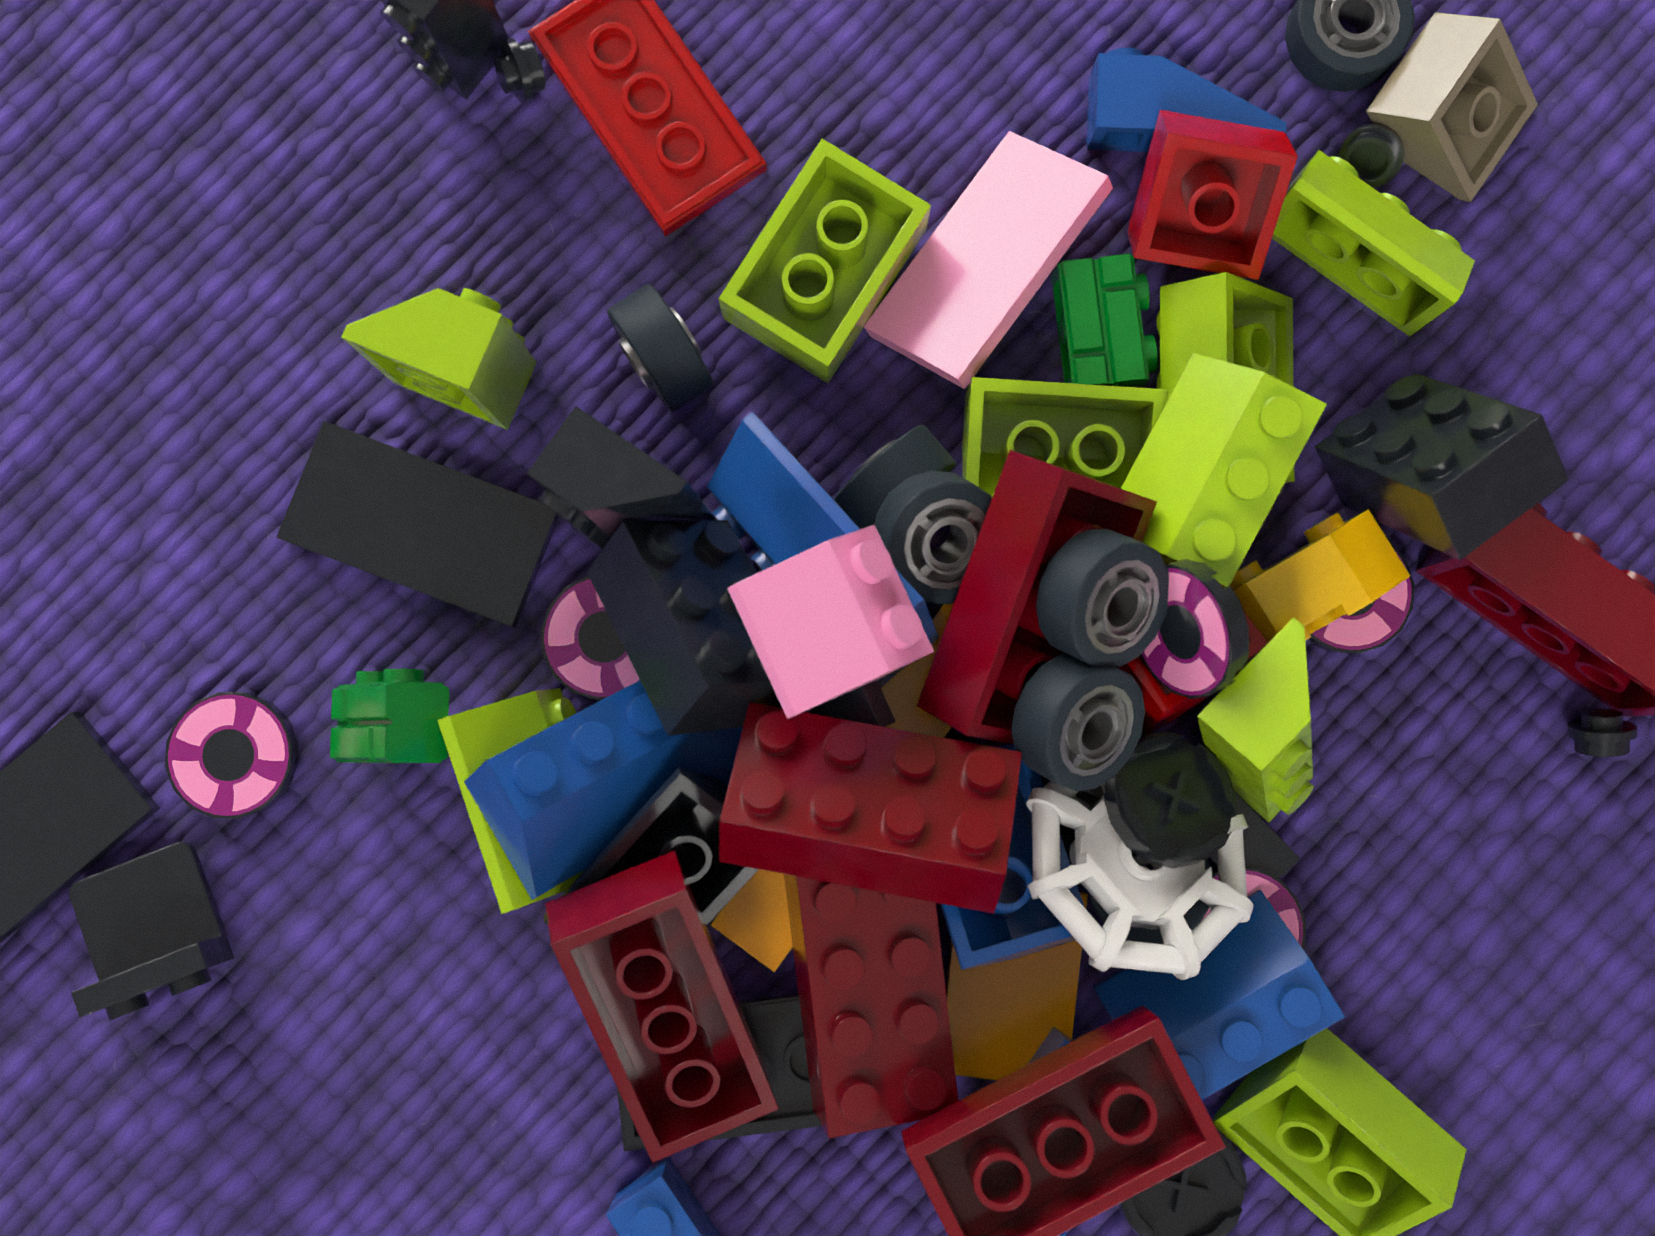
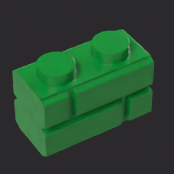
M1131 254L1104 256L1098 259L1067 260L1058 263L1052 274L1051 282L1064 383L1142 388L1149 380V372H1155L1157 369L1156 341L1153 334H1143L1141 311H1147L1149 308V285L1146 274L1136 273L1134 257Z
M425 670L357 671L356 684L338 685L337 688L332 690L331 719L337 721V726L331 728L330 758L336 760V762L441 763V761L448 758V751L438 720L449 716V688L443 685V683L424 682Z

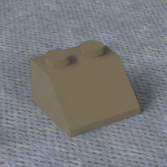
M1435 12L1417 39L1411 44L1408 52L1383 88L1377 93L1366 112L1372 123L1386 125L1400 136L1405 149L1403 161L1405 164L1459 200L1471 202L1538 103L1500 18Z

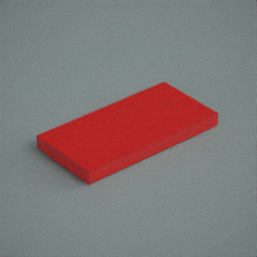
M574 0L527 31L541 56L665 237L767 171L766 161L655 0Z

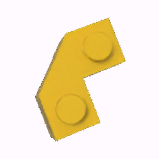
M1368 509L1346 522L1343 521L1338 512L1303 532L1309 541L1307 545L1262 570L1257 560L1237 570L1229 586L1240 600L1243 611L1268 643L1293 617L1304 625L1306 641L1311 638L1310 634L1316 630L1323 628L1345 614L1349 616L1371 604L1409 578L1410 574Z

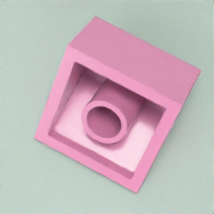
M875 525L825 541L727 588L787 719L880 679L934 652L922 627L921 620L914 610L892 563L891 556L885 548Z

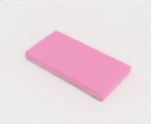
M1009 131L864 325L865 330L873 339L965 389L970 383L971 378L976 375L1111 192L1113 186L1109 176Z

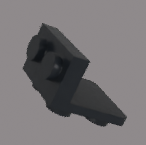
M188 842L169 845L77 881L70 888L69 897L99 980L96 983L71 992L79 1017L105 1009L109 1021L149 1006L150 1003L146 993L168 985L171 995L174 996L212 981L208 969L234 959L197 851Z

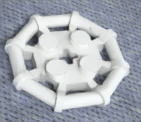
M1049 781L1043 788H1034L1026 803L1028 809L1032 812L1033 882L1027 886L1032 899L1040 898L1088 953L1089 965L1102 972H1105L1110 967L1172 973L1178 979L1185 980L1199 974L1200 963L1238 923L1249 921L1254 905L1247 898L1243 830L1248 825L1243 814L1231 818V826L1228 831L1231 834L1226 844L1217 851L1218 881L1212 878L1211 867L1205 870L1204 860L1196 865L1173 869L1150 863L1154 867L1153 870H1149L1145 866H1139L1132 856V851L1126 847L1112 827L1104 796L1090 809H1087L1078 801L1072 799L1079 791L1076 792L1059 786L1052 781ZM1104 782L1103 784L1100 785L1103 791H1105V782ZM1060 824L1075 830V840L1072 842L1069 850L1070 860L1073 865L1063 870L1060 869ZM1081 883L1107 912L1109 916L1103 927L1097 923L1070 892V888ZM1200 899L1209 906L1211 912L1191 931L1183 915ZM1156 925L1160 928L1164 944L1127 941L1125 939L1129 934L1130 926Z

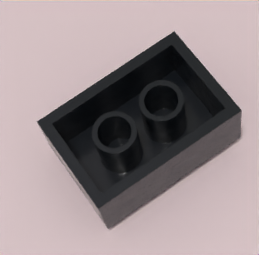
M1416 373L1391 384L1386 389L1384 396L1359 414L1351 415L1337 424L1332 434L1314 446L1344 506L1359 513L1369 509L1376 521L1459 560L1470 554L1569 480L1542 414Z
M728 520L623 521L589 568L587 574L667 735L743 727L749 702L782 708L727 589L735 583L757 574Z

